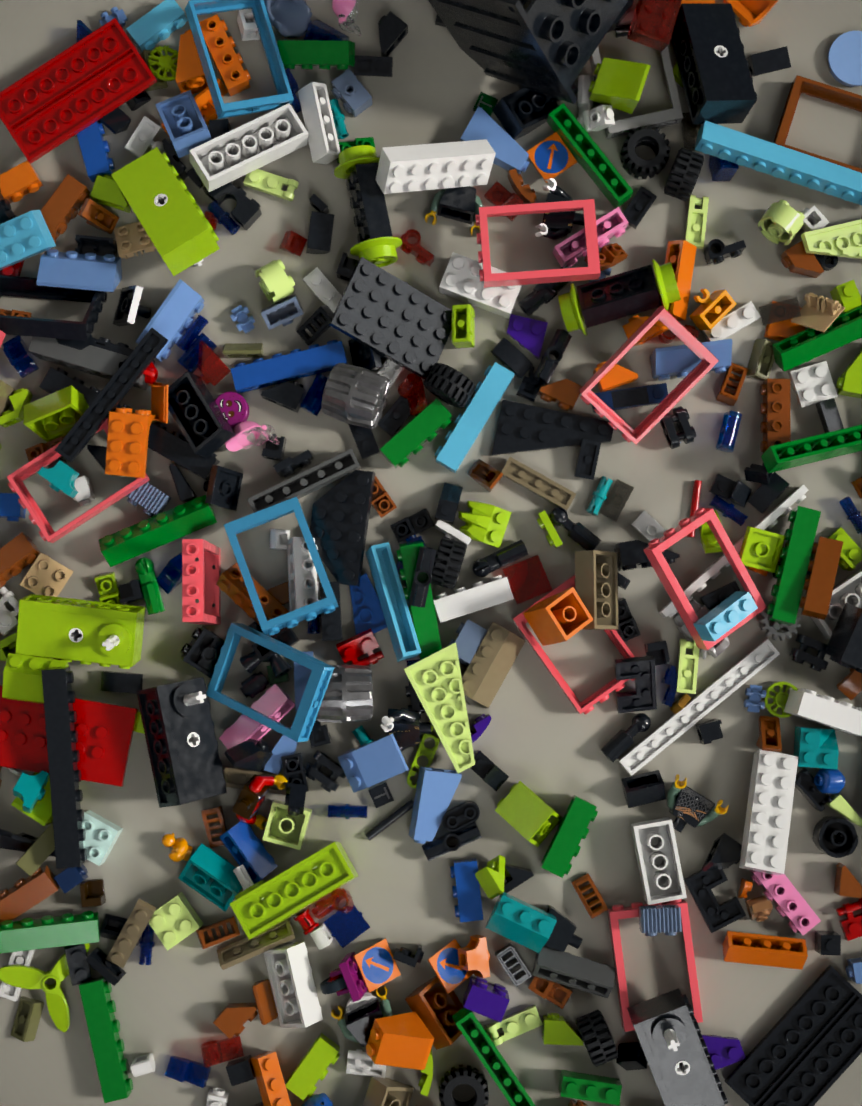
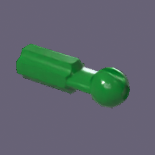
M140 558L136 561L135 570L138 573L148 615L163 612L165 609L154 571V563L150 558Z

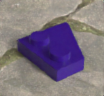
M511 314L506 334L513 340H516L524 349L526 348L535 358L539 359L548 322Z
M702 1035L715 1070L746 1059L738 1038Z

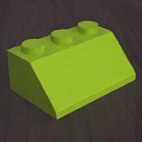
M70 385L24 405L23 424L43 440L49 442L67 435L89 406L83 394Z
M8 653L3 671L2 698L44 704L41 670L52 667L69 666L68 662L65 660Z

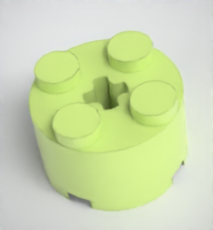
M780 200L771 204L758 222V227L761 225V233L768 240L775 244L782 242L784 243L783 246L791 243L803 226V219L805 217L803 213L789 206L787 201Z
M280 259L277 261L273 260L254 271L255 277H260L261 279L259 285L269 301L272 300L273 305L292 295L295 291L293 287L295 282L290 275H286L284 271L285 266Z

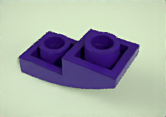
M482 714L474 719L476 723L473 726L476 732L470 731L472 743L488 727L492 719L490 715L485 716V714Z

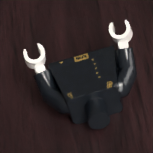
M545 179L549 186L545 185L542 188L544 191L550 190L551 192H548L546 202L573 200L571 196L556 185L554 179ZM575 211L544 213L542 223L535 226L540 229V232L535 233V236L540 237L543 235L552 240L562 238L571 233L573 224L584 226V215L575 213Z
M406 708L388 709V716L382 718L381 728L384 732H388V735L393 733L401 752L410 746L419 745L420 734H432L431 722H420L418 711H411Z

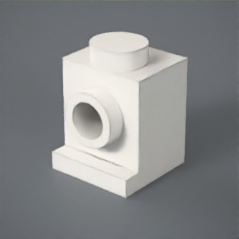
M252 9L239 10L237 22L241 33V40H260Z
M601 105L589 111H583L586 131H600L615 125L614 112L611 105Z
M815 205L810 210L805 208L801 212L805 217L801 228L805 232L825 228L829 223Z
M86 476L77 478L75 480V489L78 493L73 500H77L80 507L90 505L91 501L96 499L90 480Z

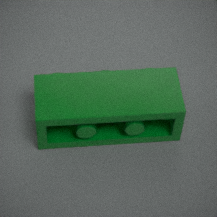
M561 1070L558 1090L561 1097L620 1105L622 1084L618 1078Z

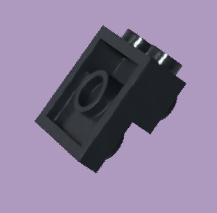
M202 625L201 628L197 627L191 636L193 640L190 644L186 643L180 653L182 654L181 658L183 661L212 679L214 667L218 662L220 650L225 640Z

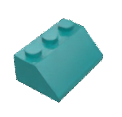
M202 843L178 877L182 882L225 912L242 889L233 871L236 867Z
M504 892L500 894L485 928L540 953L548 941L557 919L555 916Z

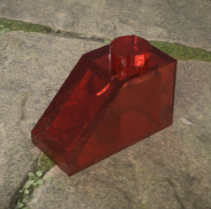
M203 340L199 342L198 370L202 373L199 377L207 385L211 383L215 386L231 370Z

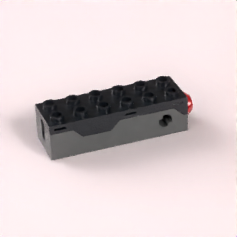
M90 334L87 341L32 337L28 351L38 359L110 380L133 352V349H130L124 343L118 342L117 345L110 343L111 340L104 337L95 339ZM154 360L133 387L147 390L148 384L156 382L158 370L155 367Z

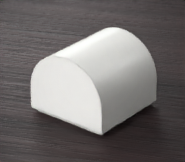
M270 529L269 549L287 550L290 530Z
M322 923L309 933L319 950L327 947L333 941V937L325 923Z
M152 1053L133 1059L130 1067L134 1077L155 1072V1061Z

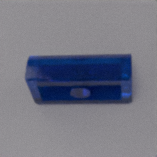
M201 333L179 357L177 362L187 371L193 373L217 346L204 333Z
M317 373L300 408L312 415L318 416L322 408V396L327 377Z
M731 410L724 414L716 446L717 450L725 452L734 451L742 418L741 413Z

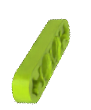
M432 734L423 735L407 776V783L410 787L416 788L417 783L412 784L410 777L415 776L417 770H413L414 766L418 769L420 767L417 763L418 757L426 756L428 764L424 767L430 768L440 742L439 737L437 738ZM429 737L435 740V746L431 749L426 748L424 745L425 739Z

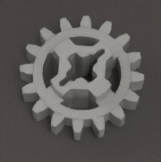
M767 608L765 612L759 613L763 619L758 622L764 624L760 629L767 630L766 636L772 634V640H776L778 636L780 641H784L785 636L791 639V633H798L795 628L801 627V624L798 623V620L802 619L800 616H797L795 624L791 626L770 621L771 624L769 625V615L766 614ZM781 627H782L784 630H787V631H785V632H783V633L776 632V631L779 630Z

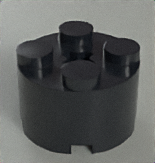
M825 816L814 827L813 842L821 852L834 858H841L855 851L858 845V836L854 825L849 821L837 816ZM834 834H836V835L838 836L837 839H834V838H833V835H834Z

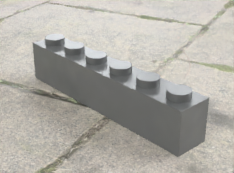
M351 448L248 498V502L255 513L294 497L300 499L351 474L354 470H360L361 467Z

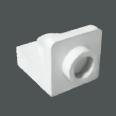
M222 1088L210 1089L207 1094L206 1106H227L229 1093L225 1092Z

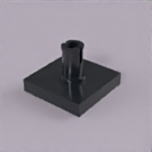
M134 285L122 288L113 321L114 325L119 327L133 325L136 315L146 319L150 317L151 308L139 304L143 287Z
M354 339L348 341L354 366L363 367L370 371H375L382 367L381 359L386 357Z
M212 465L210 479L205 481L203 485L204 491L207 492L205 503L236 511L243 473Z

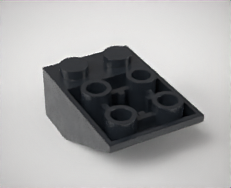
M634 540L614 545V552H617L618 568L628 571L637 568L636 565H641V568L652 567L643 549L649 546L648 543ZM668 550L662 552L668 564L675 563V559L680 558V554Z

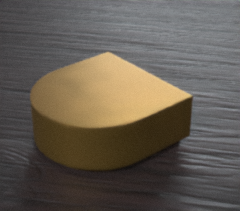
M688 694L682 695L670 706V710L674 714L678 713L691 700V697Z

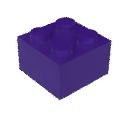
M471 976L463 997L464 1008L501 1022L510 1000L508 991L505 990L506 987L497 983L492 985L487 983L488 980L478 976L474 978Z

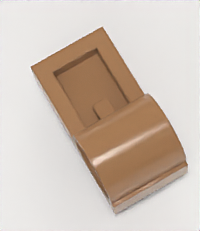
M761 896L745 901L751 921L761 922L768 919L767 916H770L773 909L771 900Z

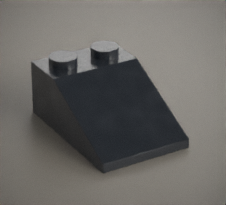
M522 88L502 97L492 111L506 132L516 140L547 122L548 114L559 107L557 102L547 104L542 93Z

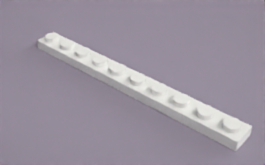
M805 485L799 486L756 524L754 528L765 530L768 527L771 529L778 523L776 519L780 515L786 516L792 510L791 506L795 502L799 504L806 498L805 493L809 490ZM744 536L733 545L737 553H740ZM725 554L719 557L683 589L689 601L693 598L691 595L696 590L699 593L707 586L705 583L710 578L713 580L721 574L720 569L724 565L726 567L730 566ZM671 600L658 613L663 618L667 616L671 618L678 611Z
M768 639L764 640L686 704L681 711L674 714L618 761L630 776L634 775L780 655V653Z

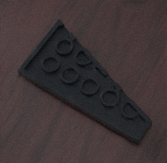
M503 400L491 456L580 445L581 439L601 443L611 442L613 428L608 424L609 421Z

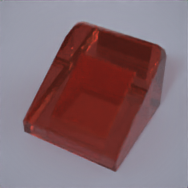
M287 231L280 249L300 257L307 239L293 231Z

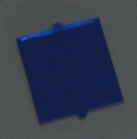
M352 901L324 921L332 933L331 936L336 938L342 948L370 928L362 916L363 913L358 911Z

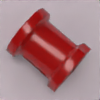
M309 908L294 918L303 928L304 935H307L319 926V923L315 922L310 915Z

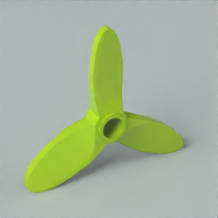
M89 943L85 944L86 953L89 951ZM65 953L58 959L52 969L46 972L25 965H6L0 968V980L4 983L24 989H42L46 993L48 1011L56 1027L62 1032H66L69 1029V1006L60 986V982L70 975ZM49 978H53L56 980V982L53 985H48L45 983V981Z

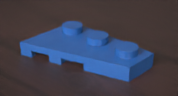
M367 573L363 574L360 578L359 587L349 585L356 635L370 628L373 634L387 628L379 598Z

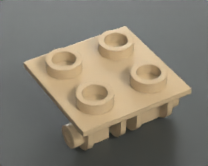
M140 221L114 228L118 254L121 259L134 257L135 254L139 256V251L144 255L143 250L146 253L155 251L156 247Z
M812 292L806 293L804 296L806 304L794 316L791 322L824 333L843 312L845 307L841 306L837 300H831L828 297L824 298L821 295L818 297V295Z
M40 552L19 585L37 595L58 597L73 571L51 559L50 556Z

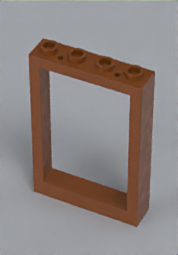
M796 75L791 84L773 143L862 173L861 168L785 145L801 93L862 112L861 95Z

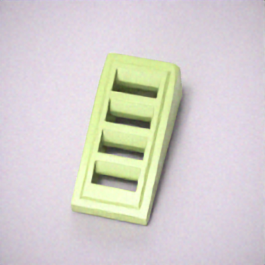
M833 794L831 796L832 802H828L826 805L855 825L862 827L861 817L842 795Z

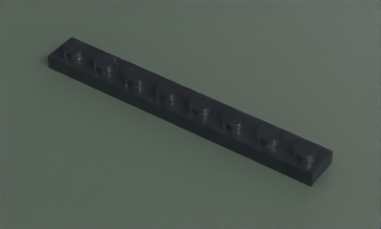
M153 328L148 331L57 446L56 452L71 463L75 460L109 417V412L116 408L168 342L164 336Z

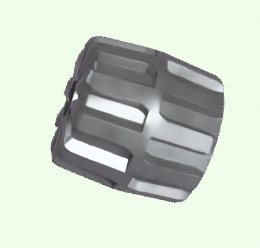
M338 363L330 372L324 388L321 404L322 412L342 422L373 429L382 418V409L386 407L387 401L385 399L389 395L390 380L363 367Z
M333 665L335 668L316 720L331 723L371 720L373 717L371 668L362 665Z

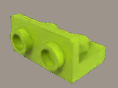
M839 527L828 538L843 542L838 565L843 570L851 571L862 560V550Z

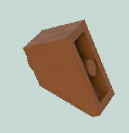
M802 241L785 250L781 255L782 264L790 272L813 278L819 277L824 272L814 254L806 253Z

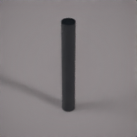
M411 799L365 835L368 840L373 839L411 810L414 801Z

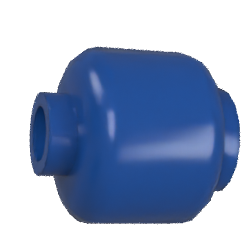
M822 768L815 775L814 783L821 793L837 794L845 786V777L839 770Z

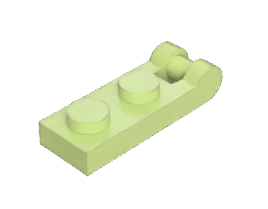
M256 169L246 174L243 184L261 192L293 201L295 196L293 193L298 188L299 182ZM283 186L288 187L287 191H282Z
M691 195L688 199L685 241L695 245L698 249H703L709 197L696 198V195ZM695 205L701 206V209H695Z
M682 638L679 639L675 692L696 694L700 649L694 640L692 642ZM686 649H692V655L686 654Z
M533 1005L503 1018L501 1022H493L487 1025L485 1029L488 1034L490 1033L491 1040L495 1046H498L511 1038L542 1026L543 1023L536 1006ZM499 1028H502L504 1032L501 1035H498L497 1032Z

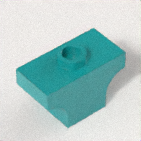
M59 460L54 467L49 469L42 467L39 470L38 474L50 482L48 486L56 492L61 490L72 498L77 495L78 491L75 489V480L80 473L65 462Z
M42 770L39 774L31 776L22 772L13 788V795L19 797L24 802L23 811L31 813L36 802L42 800L46 792L44 788L49 780V773Z

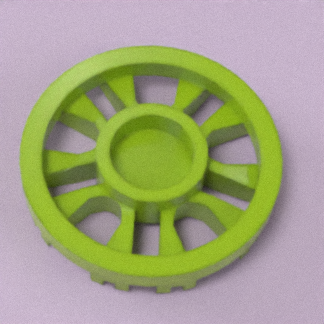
M164 45L163 47H156L150 53L148 67L155 77L163 81L175 80L176 71L174 70L177 69V66L174 63H177L178 60L177 50ZM158 65L159 68L154 70L152 66ZM170 71L172 76L167 77V72Z
M780 681L773 683L767 688L764 702L766 709L772 715L780 718L792 716V714L784 712L789 696L788 690L790 687L793 690H798L791 683ZM777 685L780 689L779 692L774 690V687ZM783 685H786L785 691L782 692ZM769 692L775 693V696L770 695ZM768 698H773V702L768 704ZM776 704L777 706L773 710H771L770 707ZM779 707L782 709V714L776 713Z

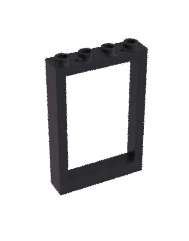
M0 275V298L1 296L90 303L82 322L0 315V330L7 335L87 341L90 333L94 331V324L98 322V315L102 312L103 303L107 301V292L38 286L36 284L37 278Z

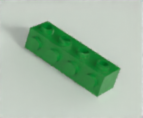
M277 40L284 69H295V66H301V69L312 70L313 66H319L321 70H330V66H337V70H348V66L355 67L354 42Z
M436 398L380 448V452L395 469L398 466L402 468L409 461L408 457L411 454H418L423 449L422 445L427 440L431 442L438 435L436 432L440 428L444 430L452 423V414Z
M576 795L573 796L540 863L541 868L563 878L564 874L568 875L572 864H570L572 857L578 855L581 848L578 845L581 839L586 838L589 832L587 827L590 821L593 822L597 816L598 811H596L597 807L594 804Z

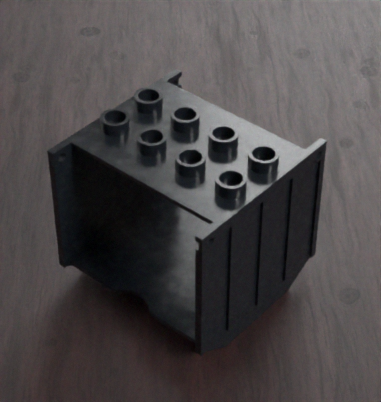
M428 0L460 49L482 67L486 75L572 104L576 102L577 98L571 89V85L628 2V0H532L525 10L523 6L528 0Z

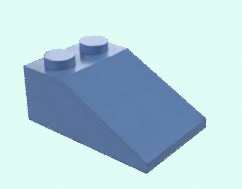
M190 90L155 104L178 158L188 155L189 150L212 140L208 127Z
M393 733L353 748L338 757L353 793L409 770Z

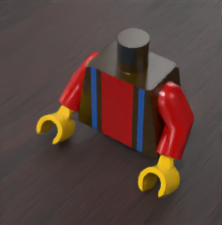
M254 774L241 790L232 809L236 813L237 819L244 823L255 824L261 830H264L265 827L262 824L268 819L261 814L257 815L270 786L275 784L282 790L285 788L283 783L288 782L282 774H278L275 777Z

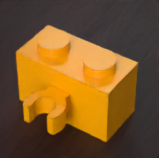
M701 289L703 298L701 299L699 295L693 297L695 302L701 303V305L689 317L699 330H711L736 305L726 290H717L710 295L707 289Z

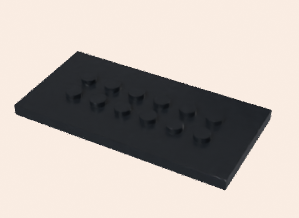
M829 965L746 1056V1059L725 1079L726 1084L749 1106H814L862 1053V994Z

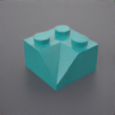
M795 726L793 756H798L797 766L838 770L839 749L835 730Z

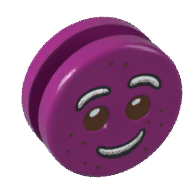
M225 392L215 399L216 404L232 429H234L236 424L247 421L249 405L243 396L236 392Z

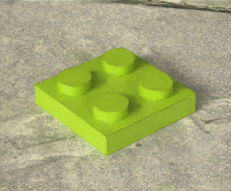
M747 526L739 553L741 561L745 566L775 573L785 536Z

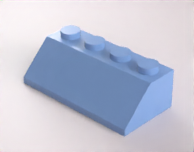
M49 249L40 258L36 284L38 286L114 292L122 280L121 257H115L113 254L99 256L92 252L77 254L76 251L59 252L56 249Z
M179 279L135 342L139 344L151 328L155 329L168 340L155 359L160 362L164 359L166 360L172 352L171 348L173 345L180 342L185 328L188 329L192 325V318L203 309L204 299Z
M732 339L702 342L719 360L710 371L715 373L726 372V369L731 366ZM686 345L656 348L650 355L653 379L658 378V381L668 380L670 376L685 378L702 360Z

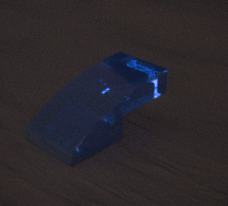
M287 68L285 72L294 98L291 106L298 113L302 111L300 102L295 95L299 88L292 73Z
M668 665L661 682L668 685L661 704L672 707L676 694L677 673L675 666Z
M171 1056L165 1076L180 1082L187 1081L204 1088L207 1084L211 1067L189 1059Z

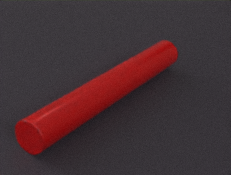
M694 480L690 517L699 508L702 481ZM696 529L689 533L687 537L695 538Z

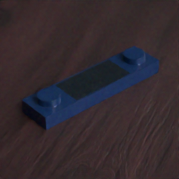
M662 383L595 394L614 411L659 404L668 395L667 384Z

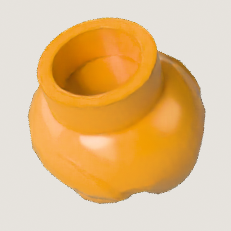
M174 833L165 834L162 838V844L165 847H172L171 853L168 855L169 858L174 862L188 861L193 846L188 845L186 839L182 837L175 839Z

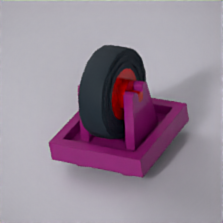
M355 952L348 953L339 963L340 968L332 970L329 973L330 977L320 983L323 994L336 992L337 996L350 993L353 1002L361 1000L367 991V987L355 961Z

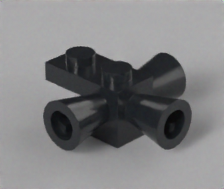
M253 622L249 625V627L263 633L258 623ZM285 627L280 629L279 633L270 636L291 647L299 642L292 628ZM257 643L252 645L254 652L240 657L242 666L249 673H252L261 662H270L275 678L285 675L292 669L280 654Z

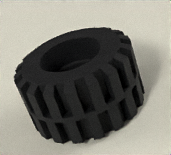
M640 126L639 130L635 128L632 133L627 135L620 155L622 156L620 160L621 163L624 162V170L628 168L629 175L633 173L635 174L634 178L637 179L639 176H642V179H646L647 176L653 178L655 174L658 175L664 169L671 150L670 146H668L669 140H665L666 135L664 133H659L660 129L656 128V130H653L652 126H648L645 129L644 126ZM642 145L648 146L654 151L655 158L643 160L638 157L635 148Z
M681 148L676 155L667 178L664 194L687 201L699 177L704 162V155Z
M435 363L423 382L429 392L457 408H464L476 389V386L468 377L442 363Z
M447 537L441 539L432 570V584L453 589L456 586L467 549L466 543Z
M599 1010L576 1018V1025L594 1066L597 1067L618 1058L616 1045Z
M462 1064L457 1069L454 1066L450 1072L446 1071L439 1086L441 1106H486L488 1104L489 1092L487 1081L477 1068L473 1070L471 1065H467V1068H465ZM460 1084H468L475 1089L476 1093L471 1100L461 1102L453 1097V1089Z

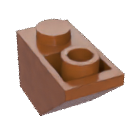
M563 379L541 387L538 395L541 396L542 400L549 403L553 401L558 404L559 408L568 411V409H573L580 395V389L583 386L571 380Z
M256 1002L229 1003L215 1018L213 1023L229 1039L234 1034L238 1036L245 1029L243 1026L247 1020L251 1022L257 1016Z

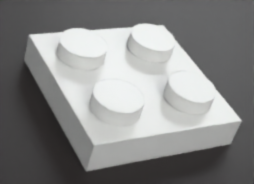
M827 361L789 372L800 409L820 401L838 397Z

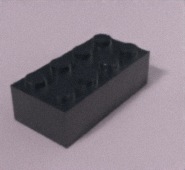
M186 371L168 387V410L195 454L208 458L235 435L200 376Z

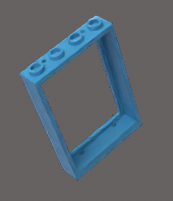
M264 0L188 1L185 12L218 119L275 110L288 103L291 105L294 98ZM251 8L278 95L224 103L197 16Z
M297 497L224 524L259 624L265 635H275L280 632V629L285 627L293 628L298 625V622L303 620L311 621L317 618V615L321 613L329 614L339 607ZM294 512L327 598L267 621L236 534Z
M231 623L227 630L224 645L221 647L218 662L214 667L212 679L208 684L207 696L296 742L308 741L335 667L243 623ZM241 636L312 670L291 728L221 693Z

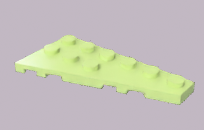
M862 219L801 234L806 253L862 259Z
M455 642L404 668V671L457 773H460L475 765V757L457 644Z

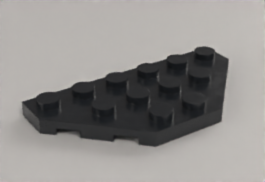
M354 470L313 503L310 531L312 537L315 538V544L318 547L321 560L334 578L339 581V584L358 587L360 585L375 472Z

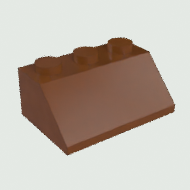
M437 975L416 988L405 998L412 1012L416 1011L435 1038L433 1045L436 1050L451 1045L462 1034L452 1016L464 1007L454 991L447 994Z

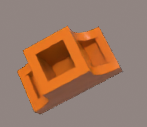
M472 935L467 946L458 948L459 968L473 971L475 976L481 978L490 977V954L487 950L486 937Z

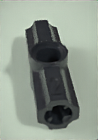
M570 282L537 284L533 291L519 302V306L525 314L530 316L543 304L549 303L558 294L557 292Z
M557 329L546 352L542 356V360L532 377L540 385H548L559 361L562 359L563 353L572 338L568 331ZM549 354L554 355L556 360H552Z
M420 546L416 567L413 572L409 605L425 607L437 549ZM419 573H427V579L425 581H418L417 576Z
M473 822L457 831L448 832L444 836L422 845L428 861H431L448 852L456 851L459 847L482 838L476 822ZM451 836L458 840L454 846H449L446 843V840Z

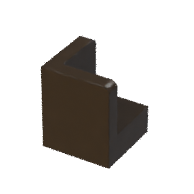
M103 879L80 883L82 908L101 906L106 902Z

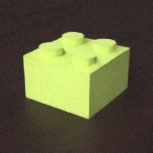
M274 800L262 840L301 850L312 809L304 807L303 814L292 816L287 813L288 806L284 805L285 802Z
M182 891L156 909L148 922L167 951L204 924Z

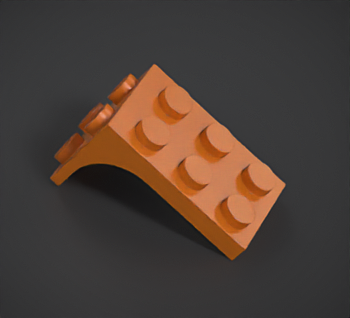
M723 0V3L731 4L733 12L739 17L738 21L745 27H751L759 24L779 0Z
M121 407L116 408V411L109 412L105 474L145 478L149 430L152 420L156 419V414H151V410L140 409L132 412V408Z

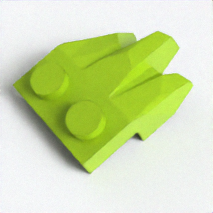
M468 501L467 506L470 508V511H458V518L466 522L459 530L474 541L500 548L512 512L494 505L478 501Z

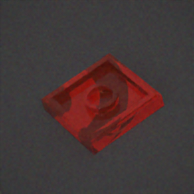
M538 555L502 569L505 577L508 579L517 605L553 590Z

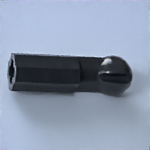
M558 507L551 511L549 518L552 524L563 526L568 530V536L586 551L594 550L601 542V539L580 522H572L568 518V513L565 509Z
M519 540L484 558L474 561L472 569L478 577H485L489 573L529 554L523 541Z
M644 713L635 715L632 719V725L626 731L620 730L601 751L610 761L614 762L634 743L633 737L638 732H645L650 728V718Z

